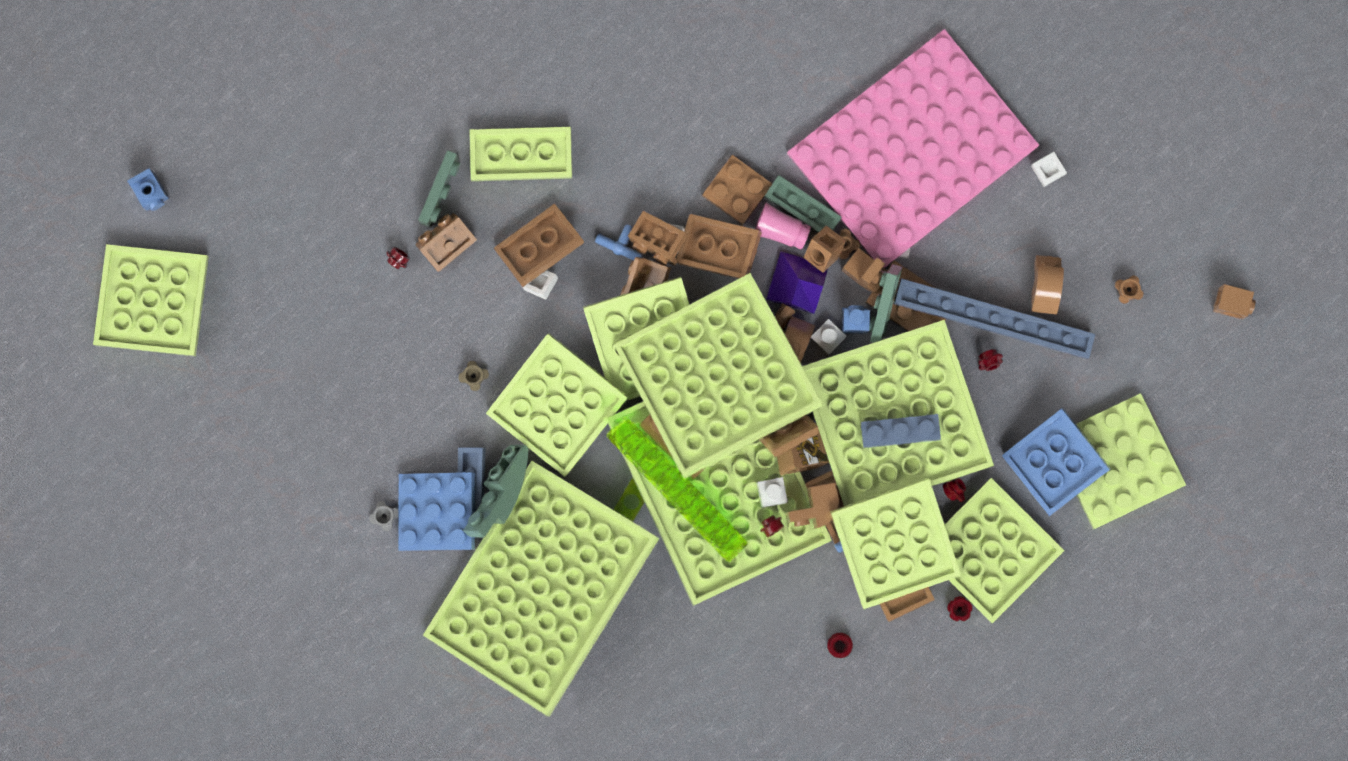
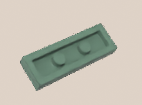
M447 150L418 219L420 224L429 228L432 222L436 223L441 214L439 205L442 199H447L451 186L448 185L452 176L455 177L461 165L458 162L457 154Z
M778 175L764 198L794 218L802 221L803 224L810 226L817 233L825 226L834 230L842 218L780 175Z
M892 264L888 272H883L880 286L884 287L882 295L878 294L874 309L878 310L877 316L872 317L869 325V332H872L870 342L881 341L886 334L902 271L901 266Z

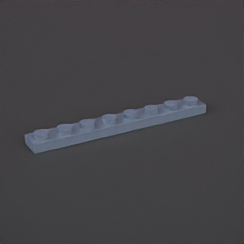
M905 279L899 280L893 304L1084 359H1089L1095 334Z

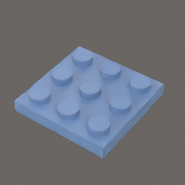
M1064 408L1056 412L1002 455L1049 516L1111 469Z
M475 473L399 474L398 551L475 550V537H469L463 531L468 524L469 517L475 513Z

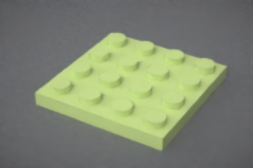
M106 244L93 345L196 356L209 257L200 254Z
M681 277L583 307L604 377L628 396L627 400L640 397V394L614 344L688 306L689 301Z
M548 333L486 414L566 477L608 424L607 418L617 413L628 399V396Z
M1141 393L1076 424L1111 468L1076 495L1093 529L1186 485Z
M928 477L830 511L863 609L961 576Z
M992 478L944 524L961 576L949 579L948 581L991 623L1064 552Z

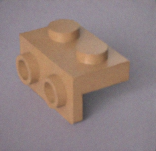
M635 257L628 269L629 278L627 284L622 288L620 295L667 281L672 267L646 258Z

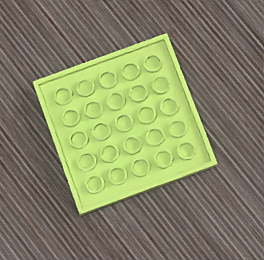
M751 273L614 344L684 479L823 406Z
M945 320L802 366L823 405L812 412L844 506L927 477L930 480L931 486L994 466ZM938 414L940 441L863 448L861 422Z

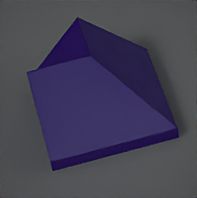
M781 251L766 300L778 304L783 303L788 307L815 314L828 269L825 272H821L805 258Z

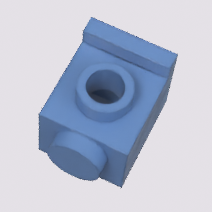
M150 168L127 180L140 204L147 211L161 208L165 204L164 201L169 199L156 174ZM151 187V193L145 195L144 190Z
M860 305L842 308L843 333L867 334L869 332L870 310Z

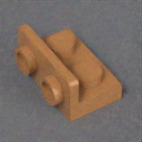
M643 211L629 233L628 238L633 243L632 247L642 254L649 252L654 255L653 258L663 265L670 263L675 266L678 262L675 256L688 235L686 232Z
M455 213L443 216L437 222L438 226L431 232L428 230L420 235L418 238L419 242L415 244L438 272L477 241Z

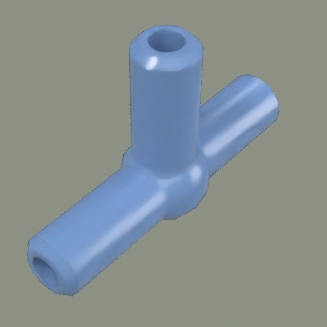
M625 225L617 242L601 234L596 236L595 243L612 250L616 255H623L633 261L635 257L643 258L642 253L626 246L629 241L628 235L633 228L630 225Z

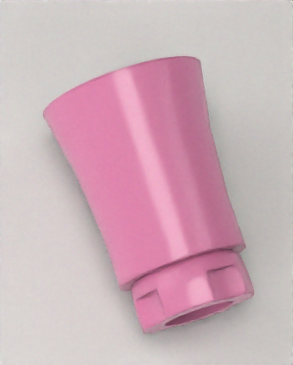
M767 202L755 226V230L762 232L761 237L790 247L794 246L801 250L811 229L810 226L802 224V221L777 210Z

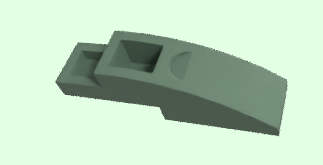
M509 445L502 452V457L497 465L490 470L489 476L484 482V485L490 491L483 496L482 503L476 512L469 517L468 524L463 530L469 537L485 538L493 524H505L516 504L523 485L528 461V447L526 445Z

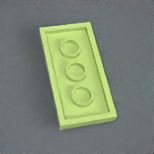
M571 127L470 130L471 181L572 178Z

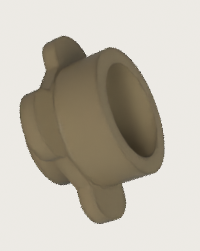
M470 361L458 378L461 383L468 384L472 391H478L483 380L489 377V372L478 367L475 361ZM476 374V378H472L471 375Z

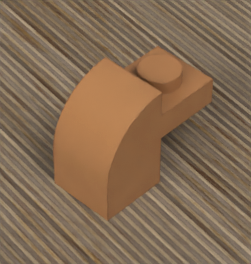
M860 248L857 249L841 270L860 286L872 293L879 289L883 272H888L883 267L885 265L884 262L879 258L872 259Z
M1036 255L1034 262L1035 281L1031 293L1032 312L1057 314L1064 277L1061 258Z
M792 316L784 335L801 363L815 325Z
M836 483L807 488L810 508L786 513L787 523L794 522L795 527L809 525V519H813L814 529L828 524L832 520L830 511L838 509L839 501Z

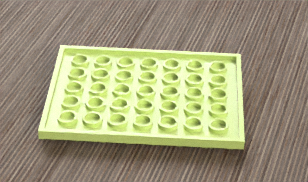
M644 402L607 418L608 425L693 606L832 541L825 525L814 529L813 519H809V525L797 527L794 526V522L787 523V512L810 508L807 487L800 472L780 475L777 457L760 440L707 466L694 480L689 476L684 479L677 464L639 427V424L650 415ZM783 477L788 503L761 508L756 483ZM772 515L776 518L782 517L781 522L784 528L769 538L766 537L764 532L761 533L763 528L761 523Z
M531 461L526 469L523 485L516 504L505 524H493L485 538L482 539L423 636L550 717L659 538Z

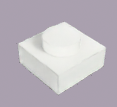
M1055 152L1031 165L1043 187L1067 174Z
M546 270L523 288L527 292L547 299L558 277L556 274Z
M828 319L811 336V339L826 354L830 355L847 336Z
M783 477L756 483L761 508L788 503Z

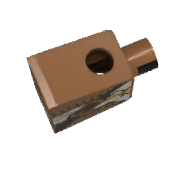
M820 433L777 456L780 475L818 469L829 463Z

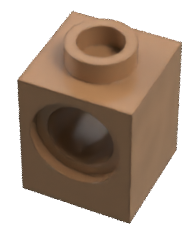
M825 226L811 239L804 258L821 272H825L838 260L846 240L828 226Z
M1224 284L1218 289L1213 312L1244 319L1254 311L1256 300L1253 299L1254 292Z

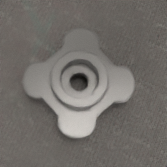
M380 501L376 504L377 508L370 515L369 520L372 524L382 526L384 531H390L393 528V521L395 518H398V509L387 506L386 502ZM383 514H386V515H387V517H386L385 519L382 518V515H383Z

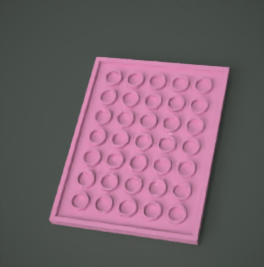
M944 29L795 145L787 154L830 208L842 217V223L855 239L859 241L867 254L874 260L879 258L885 263L883 266L885 268L1038 148L1039 144Z

